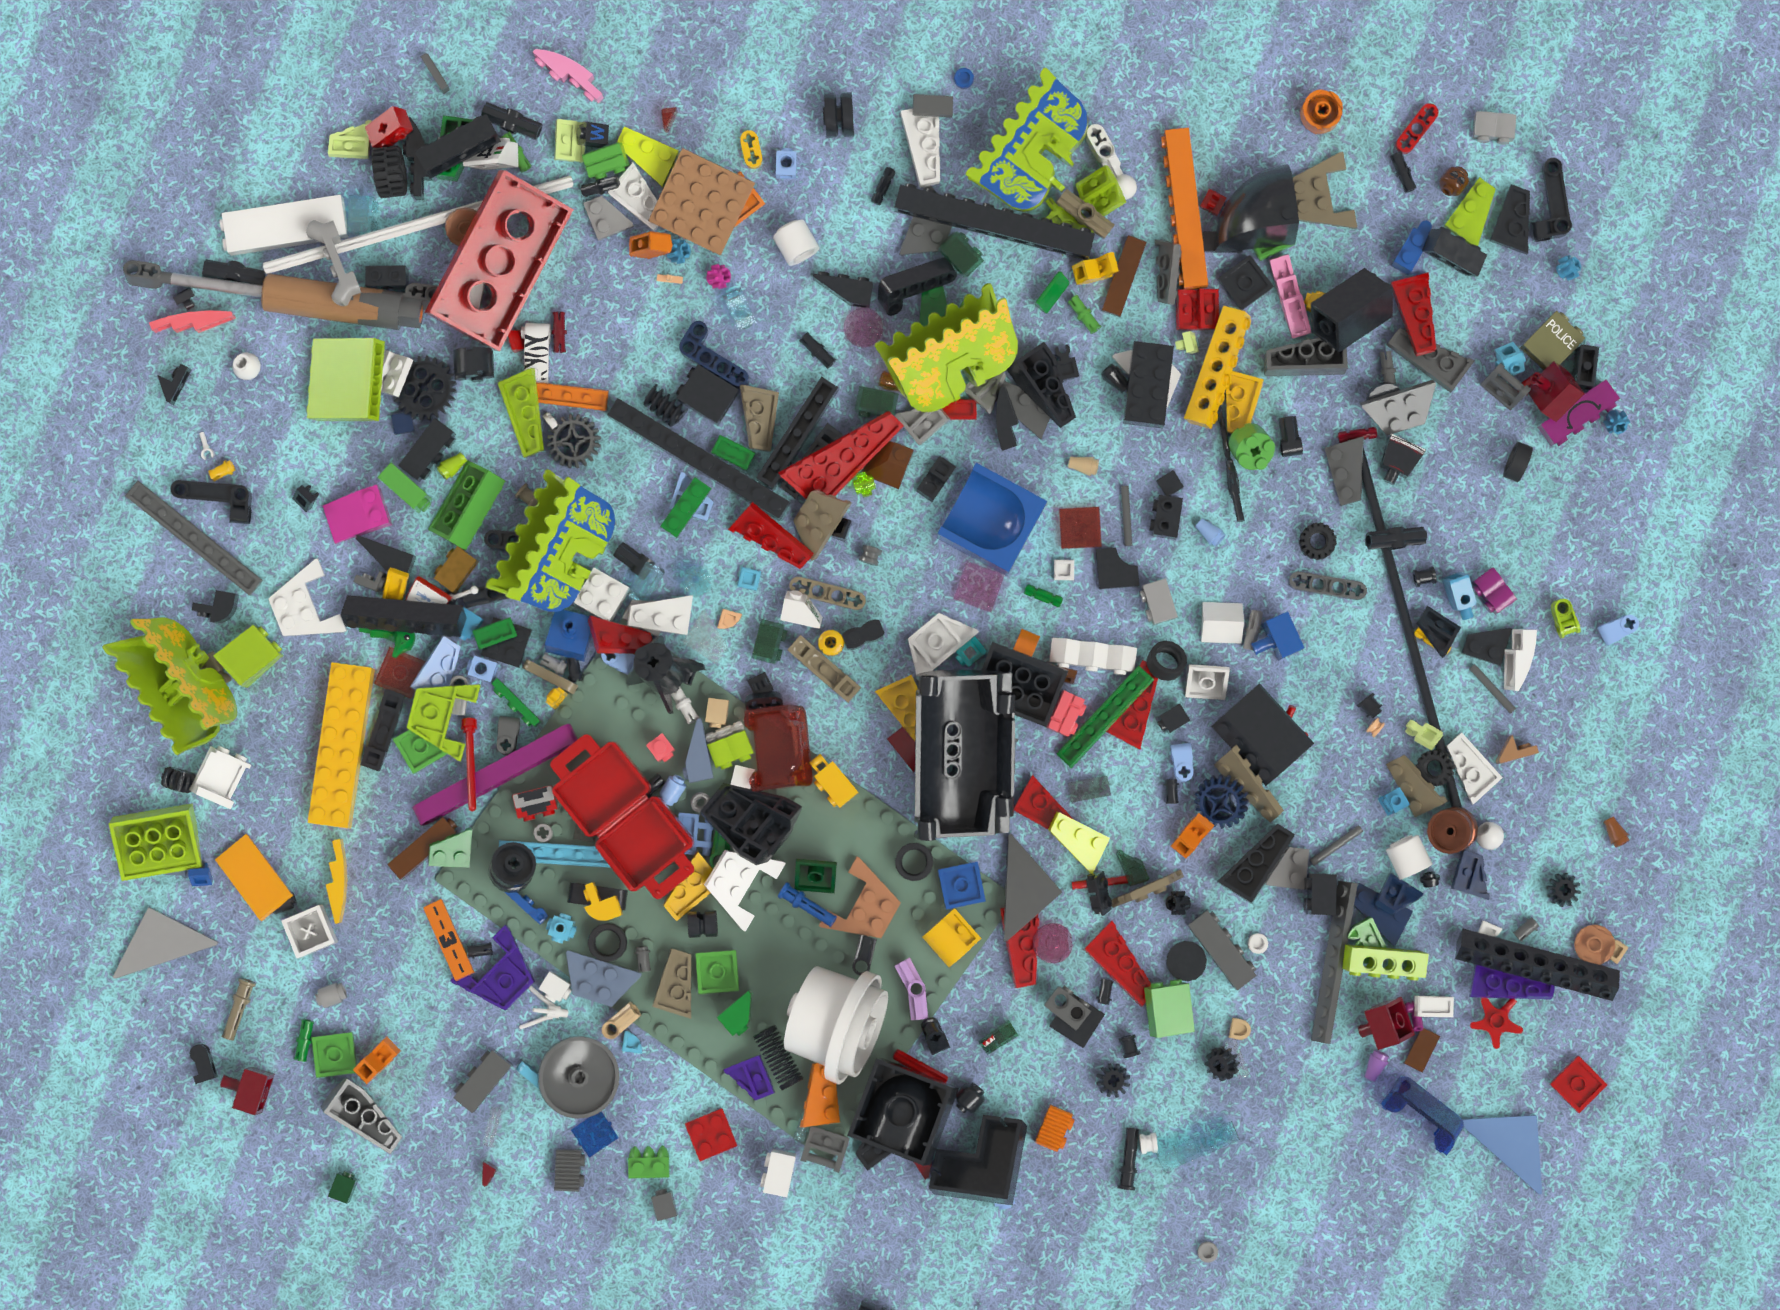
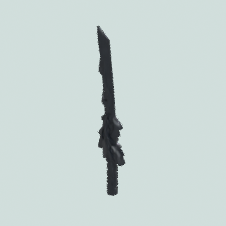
M1220 405L1218 416L1226 458L1227 486L1229 495H1231L1236 520L1237 522H1243L1245 519L1239 495V479L1233 460L1230 457L1226 425Z

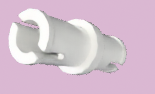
M679 687L677 693H672L671 696L677 704L676 708L682 712L687 723L692 724L694 723L693 720L697 721L699 719V716L690 704V698H687L681 687Z

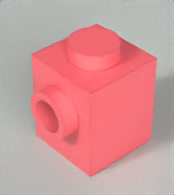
M663 733L646 745L658 762L663 760L665 763L674 756L675 748Z

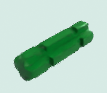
M1027 584L1024 590L1025 595L1034 596L1035 599L1048 604L1052 603L1056 607H1060L1063 601L1061 596H1054L1053 593L1040 588L1036 589L1035 586Z

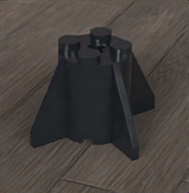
M660 635L649 644L636 650L634 664L626 678V684L630 686L645 682L653 691L660 695L667 712L673 714L671 694L679 690L682 682L684 683L687 673L706 669L703 663L676 657L665 646L664 637Z

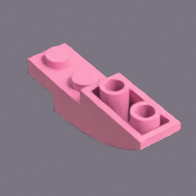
M540 49L533 51L536 57L534 61L542 68L546 66L550 70L549 75L556 81L560 79L564 83L570 78L568 81L575 88H582L585 91L583 95L591 102L595 100L599 103L604 98L602 93L591 84L594 80L593 74L577 62L555 52Z

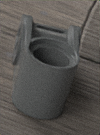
M499 717L496 745L498 751L503 755L507 756L516 750L520 718ZM506 741L512 745L511 748H507V751L501 747Z

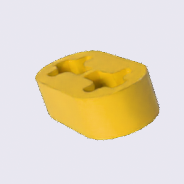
M747 130L740 137L744 160L749 168L757 169L763 162L758 136L754 131ZM748 135L751 138H755L752 141V148H749L748 143L744 142ZM754 151L755 157H759L756 160V164L748 161V159H751L750 152Z

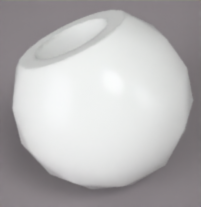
M244 352L236 356L232 368L238 378L251 380L260 372L261 364L254 354Z
M1485 822L1478 827L1476 841L1482 848L1494 850L1503 843L1504 831L1498 824Z

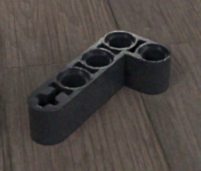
M943 257L886 276L879 282L878 301L888 316H894L902 310L903 299L949 284L956 279L957 272L949 260Z

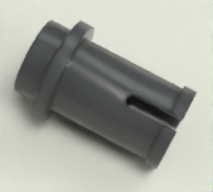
M1532 917L1526 918V922L1514 931L1513 934L1523 942L1534 930L1538 931L1539 924Z
M648 946L636 947L634 954H637L638 972L651 971L649 961L650 950H648Z

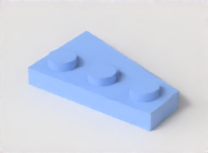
M441 636L410 687L416 691L417 688L450 686L460 646L445 636Z

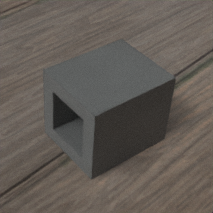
M667 1188L655 1191V1195L651 1199L657 1221L676 1217L678 1212L673 1192H667Z

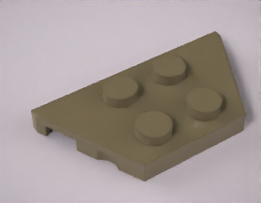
M814 490L811 491L794 518L793 522L803 544L814 553L810 558L812 561L818 558L852 504L849 500L843 501L837 499L836 496L826 495L824 492Z
M1180 869L1112 899V907L1114 908L1133 900L1138 903L1147 899V894L1151 892L1159 894L1167 890V885L1183 878L1184 875Z

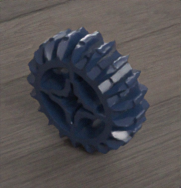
M1222 774L1218 776V779L1215 775H1212L1210 780L1206 778L1203 781L1204 784L1198 786L1200 791L1195 792V796L1198 798L1194 800V803L1199 805L1196 807V811H1202L1201 815L1212 821L1214 827L1219 823L1221 829L1225 827V824L1229 828L1232 827L1233 823L1238 824L1240 822L1239 818L1243 819L1245 817L1244 812L1248 811L1246 805L1249 803V799L1244 798L1248 793L1241 791L1244 786L1236 785L1238 779L1232 782L1230 781V775L1224 779ZM1213 788H1224V789H1226V790L1223 791V792H1219V791H1217V790H1212V789H1213ZM1231 793L1234 795L1236 799L1237 807L1234 805L1235 803L1230 798ZM1226 795L1223 804L1217 807L1220 798L1222 799ZM1207 797L1213 804L1212 810L1207 803ZM1219 811H1225L1226 813H1229V812H1230L1231 814H1229V815H1220V814H1217V813H1218Z

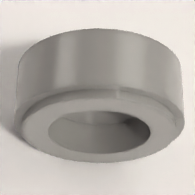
M1206 1241L1199 1245L1197 1254L1203 1262L1209 1263L1217 1258L1218 1249L1215 1244Z

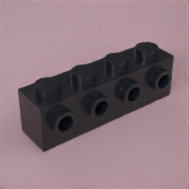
M487 114L474 118L472 122L457 127L455 131L447 135L440 136L436 141L421 146L415 153L429 179L494 146L501 142Z

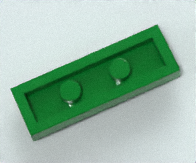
M694 477L660 527L678 538L712 489Z
M496 678L491 683L495 687L493 691L500 698L504 696L509 701L507 705L514 712L518 710L523 715L521 719L529 727L531 725L537 727L542 722L500 679Z

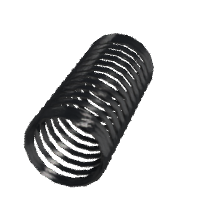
M773 1025L754 1035L753 1038L754 1040L758 1039L755 1043L765 1040L758 1047L769 1043L761 1048L760 1051L772 1047L762 1053V1055L772 1052L764 1057V1059L776 1055L766 1063L780 1058L768 1067L781 1063L771 1069V1071L783 1067L773 1073L775 1076L785 1071L777 1076L776 1080L789 1074L777 1082L779 1084L790 1079L779 1086L781 1090H785L803 1080L804 1077L801 1075V1072L796 1073L799 1071V1068L794 1069L797 1064L791 1065L795 1060L789 1061L792 1059V1056L787 1057L790 1055V1052L785 1053L787 1050L782 1049L784 1048V1044H782L784 1040L778 1041L782 1036L776 1037L779 1032H775L777 1027Z

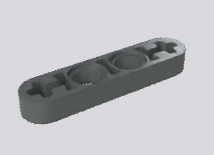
M1294 572L1289 577L1290 587L1298 591L1351 600L1363 599L1367 594L1366 585L1358 581L1306 572ZM1297 575L1300 576L1301 580L1307 581V577H1311L1308 583L1309 589L1305 588L1307 585L1305 583H1300L1299 586H1296V582H1293V579ZM1314 579L1322 580V589L1316 590L1313 588L1312 582ZM1333 583H1341L1343 591L1335 593L1332 590ZM1347 583L1350 584L1349 588L1352 589L1360 586V590H1363V593H1360L1357 597L1355 592L1349 591L1348 595H1345Z

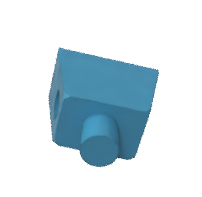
M1458 572L1441 578L1451 608L1460 611L1462 620L1474 617L1471 607L1477 605L1469 575Z

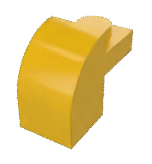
M1114 252L1106 253L1096 259L1083 260L1072 266L1076 285L1104 280L1112 277L1114 273L1119 271Z
M595 882L585 885L586 889L583 892L587 902L591 901V905L584 908L592 918L606 921L623 915L617 896L601 901Z

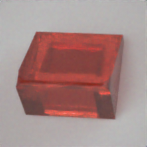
M677 107L661 110L665 132H669L678 113Z

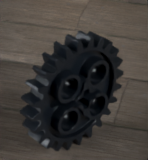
M427 355L424 361H422L420 356H418L417 362L413 360L401 393L394 400L395 403H401L398 408L400 410L405 409V415L412 412V419L419 415L421 421H423L424 416H427L428 420L431 421L433 414L439 418L438 412L441 411L446 414L445 406L448 408L452 407L448 402L449 400H456L451 395L457 393V390L452 388L457 385V382L451 381L454 378V374H448L451 370L449 366L443 369L445 364L443 361L437 364L436 357L430 361ZM421 370L427 371V376L424 379L417 377L418 372ZM432 374H436V376L430 381ZM436 382H443V388L441 390H434V384ZM422 385H423V386H426V385H427L428 391H427V392H426L425 390L422 391V389H421L420 387H421ZM414 386V394L406 395V389ZM419 396L418 401L414 403V399ZM424 398H431L432 400L428 407L422 406Z

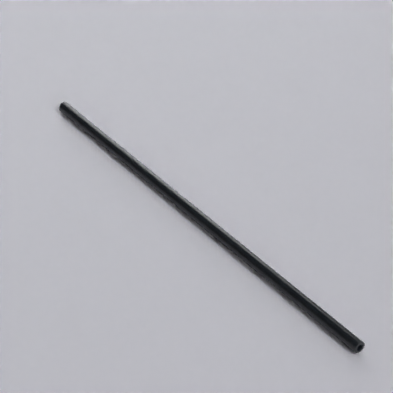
M1363 447L1362 481L1375 529L1376 531H1385V523ZM1384 548L1381 551L1428 723L1441 731L1392 550ZM1442 736L1435 749L1447 753ZM1451 776L1450 781L1445 784L1451 807L1462 808L1454 776Z

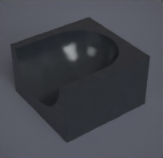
M876 1058L847 1136L922 1166L931 1165L959 1087L887 1059Z

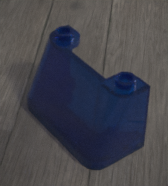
M1407 1076L1399 1077L1382 1097L1378 1105L1385 1111L1397 1113L1408 1104L1437 1127L1433 1133L1435 1136V1149L1442 1155L1447 1156L1464 1128L1463 1119Z

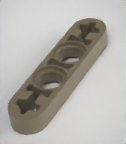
M795 577L790 581L789 587L791 591L796 590L793 583L801 581L803 586H808V582L812 583L809 587V595H807L809 599L852 610H861L866 604L865 596L857 591L803 577ZM817 585L824 589V593L820 597H816L812 593L813 587ZM805 589L799 590L802 594L806 592ZM836 590L843 593V599L839 602H835L831 597L832 593ZM846 593H851L849 598L855 599L856 596H860V600L863 601L857 607L854 606L852 601H848V605L843 604L846 600Z

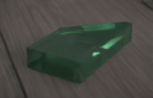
M1117 850L1116 855L1129 886L1147 882L1150 879L1142 860L1136 857L1133 858L1123 853L1124 851Z

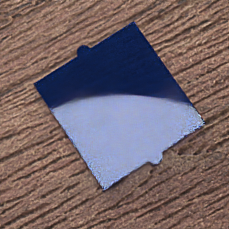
M602 1111L571 1129L578 1140V1145L582 1146L589 1158L619 1138L611 1126L612 1122H608Z

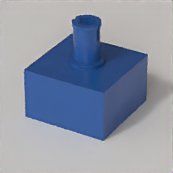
M564 609L554 612L545 641V652L585 662L592 638L588 623L590 616Z
M1288 611L1262 623L1261 625L1267 637L1251 643L1255 655L1272 648L1278 661L1305 648Z

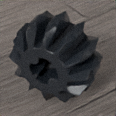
M166 767L162 773L160 784L171 790L190 793L192 791L189 789L196 775L187 770Z
M1563 873L1562 877L1560 874H1555L1556 880L1549 879L1552 886H1546L1547 890H1552L1551 893L1547 894V897L1554 896L1551 903L1556 904L1559 901V907H1563L1565 903L1567 906H1572L1571 900L1578 901L1575 894H1581L1580 890L1575 889V887L1580 886V883H1573L1575 876H1571L1568 879V873ZM1563 884L1564 888L1568 890L1567 893H1564V896L1563 892L1559 891Z
M1220 1046L1219 1048H1213L1211 1053L1207 1054L1206 1058L1208 1061L1204 1065L1209 1067L1207 1073H1213V1079L1219 1078L1220 1081L1230 1080L1234 1074L1238 1073L1237 1066L1240 1062L1235 1060L1238 1054H1231L1232 1048L1226 1050L1224 1046Z
M1108 1063L1109 1071L1101 1067V1071L1105 1074L1096 1075V1077L1102 1079V1081L1096 1082V1085H1104L1100 1089L1101 1093L1108 1089L1107 1097H1110L1112 1091H1114V1096L1117 1098L1119 1097L1118 1090L1123 1094L1126 1093L1122 1088L1123 1085L1130 1087L1129 1083L1124 1082V1080L1130 1079V1075L1123 1076L1127 1071L1126 1068L1118 1072L1120 1068L1118 1063L1115 1065L1114 1070L1112 1064ZM1111 1075H1115V1078H1119V1081H1116L1115 1086H1112L1111 1083L1108 1084V1080L1111 1079Z

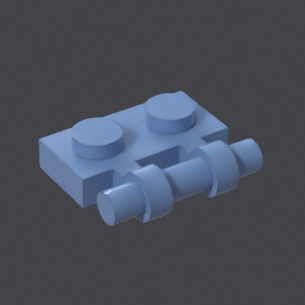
M679 813V821L694 838V846L684 854L695 855L697 847H703L702 855L710 856L711 848L713 847L711 840L714 828L706 819L705 823H700V814ZM698 829H704L703 841H697Z

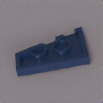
M1358 883L1354 906L1365 918L1372 917L1379 932L1395 947L1413 911L1405 907L1390 915L1375 905L1379 893Z

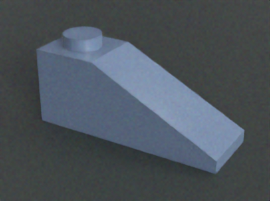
M701 718L696 721L685 762L686 767L683 768L685 780L689 779V783L714 779Z

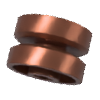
M1456 806L1441 810L1432 816L1427 828L1428 838L1433 847L1447 854L1458 853L1472 845L1478 833L1477 821L1472 813L1465 808Z

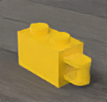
M819 754L809 762L817 772L814 776L816 778L814 784L821 792L825 789L829 794L827 799L833 807L838 805L841 808L859 793L833 761L828 764L823 756ZM823 762L826 767L820 771L817 766Z

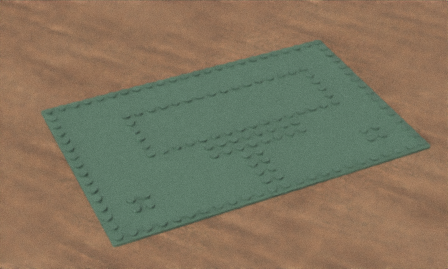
M622 619L618 624L627 626L628 621ZM597 653L583 672V680H577L575 683L578 687L574 695L568 693L535 739L537 740L563 725L571 724L578 739L588 734L600 748L608 742H617L648 781L656 773L665 782L669 776L678 775L685 780L683 768L686 767L685 762L696 721L693 720L694 723L692 724L687 723L682 712L676 708L677 704L672 696L673 714H669L660 695L653 691L645 682L628 686L626 684L628 675L606 665L602 660L601 653ZM614 653L605 654L607 656L608 661H610L611 658H616L614 656ZM699 671L696 672L691 686L682 683L680 687L685 696L690 698V704L696 714L702 719L705 735L720 729L709 727L710 723L705 722L708 698L729 700L726 725H721V728L728 725L732 726L733 723L741 721L754 754H751V759L740 763L739 760L731 762L733 766L721 770L720 767H715L709 752L714 779L689 783V779L685 780L686 788L677 803H674L673 806L668 805L677 818L679 813L700 814L699 822L705 823L703 815L694 811L691 807V798L696 793L702 792L711 799L723 783L731 784L735 765L755 769L751 789L784 796L802 806L791 834L771 858L786 863L779 876L775 879L764 871L759 870L738 905L754 915L746 931L740 929L738 924L729 916L727 911L711 893L690 911H700L701 914H704L705 911L717 910L718 936L706 937L702 934L698 938H689L688 912L676 921L663 906L670 892L661 899H655L645 886L638 891L632 892L628 890L612 868L536 863V869L531 882L519 893L523 897L527 895L535 902L532 905L533 907L543 908L549 915L540 925L504 891H500L495 887L489 878V865L494 852L499 848V840L595 846L599 838L597 835L592 837L586 836L558 800L559 810H555L554 815L543 817L542 813L535 815L534 820L526 822L523 821V818H517L512 795L550 785L554 786L561 781L550 765L555 757L503 784L472 826L469 868L443 867L436 876V881L500 928L507 925L514 938L569 977L567 950L595 958L589 951L588 939L592 930L598 925L605 923L615 924L622 928L626 934L627 948L624 954L617 960L608 963L638 972L637 954H634L636 947L648 946V950H650L649 961L651 971H641L642 976L612 1008L619 1012L629 1002L635 1004L641 1016L633 1022L804 1146L811 1126L800 1127V1123L803 1120L805 1111L803 1109L804 1102L807 1101L809 1090L807 1087L812 1063L816 1062L790 1052V1055L787 1057L792 1056V1059L789 1061L795 1060L791 1065L797 1064L794 1069L799 1068V1071L796 1073L801 1072L804 1078L789 1088L781 1090L779 1086L790 1079L779 1084L777 1082L789 1074L777 1080L775 1079L785 1071L774 1076L773 1073L783 1067L771 1071V1069L781 1063L772 1067L768 1066L780 1058L766 1063L776 1055L764 1059V1057L772 1052L762 1055V1053L772 1047L760 1051L761 1048L769 1043L758 1047L765 1040L755 1043L758 1039L754 1040L753 1036L776 1025L777 1030L775 1032H779L776 1037L782 1036L778 1041L784 1040L789 1016H787L789 1003L793 995L799 993L806 977L814 967L819 966L858 980L860 976L854 973L852 964L860 934L822 928L819 926L820 920L800 907H792V904L787 900L778 898V894L786 882L790 883L792 888L795 886L796 859L837 862L835 894L802 892H804L805 897L845 920L848 918L866 885L865 881L848 873L856 857H859L901 902L882 938H876L877 942L869 971L881 977V989L888 992L886 1014L878 1039L860 1074L856 1077L848 1075L844 1082L841 1084L836 1083L840 1122L815 1126L843 1136L848 1135L876 1058H884L900 1064L892 1058L894 1052L899 1049L907 1054L922 1033L921 1024L925 1019L911 1020L908 991L894 966L908 958L911 959L925 984L928 1018L933 1017L1002 919L1000 908L1005 907V889L980 872L986 901L956 907L955 909L982 939L957 962L948 967L922 936L954 909L946 910L938 870L968 864V862L937 840L921 841L915 838L914 833L918 830L916 825L847 776L846 778L859 793L841 808L838 805L833 807L827 799L829 794L825 789L821 792L814 784L816 781L814 776L817 772L809 762L817 755L760 714L749 713L742 701ZM662 733L675 748L674 756L665 763L663 760L658 762L646 746ZM585 749L565 766L572 772L591 755ZM823 762L817 766L820 771L826 767ZM663 785L655 790L651 797L660 796L659 792ZM703 799L697 801V805L700 807L705 804ZM540 824H547L552 828L553 836L547 842H540L534 836V830ZM544 827L540 828L541 831H538V836H542L543 839L547 838L546 835H549V831L545 830ZM698 829L697 841H703L704 829ZM715 829L712 830L711 842L714 841ZM908 843L924 845L933 856L931 872L927 877L919 881L904 879L898 873L895 866L897 852ZM697 847V851L702 855L703 847ZM711 848L710 856H704V855H702V857L707 861V863H708L710 866H711V864H710V857H711V853H712V848ZM910 850L903 856L902 865L908 873L918 874L925 868L926 858L920 851ZM685 854L689 861H691L694 855ZM721 856L715 857L713 861L714 865L717 864ZM674 861L654 879L658 884L662 883L677 871L679 866ZM570 882L580 884L595 882L596 886L628 890L626 909L622 910L623 915L601 921L592 918L586 912L584 907L588 905L567 903ZM560 913L572 916L571 920L575 921L574 926L577 927L574 938H570L569 941L564 940L563 944L551 940L552 936L548 935L549 930H546L549 918L553 919L554 915L559 916ZM559 924L557 931L563 932L564 926ZM603 931L596 938V947L603 954H613L619 948V937L612 931ZM671 948L691 954V1019L652 1007ZM736 950L739 991L698 994L695 953ZM859 961L856 963L855 968L858 972H865L867 964L864 961ZM914 983L910 990L913 994L917 995L922 992V986L919 983ZM751 990L750 1022L747 1024L749 1028L740 1036L737 1034L732 1036L717 1017L747 991ZM761 1054L775 1093L755 1101L723 1069ZM810 1148L818 1156L830 1160L835 1156L815 1148Z

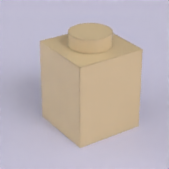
M708 698L705 722L710 723L709 727L721 728V725H726L729 700Z

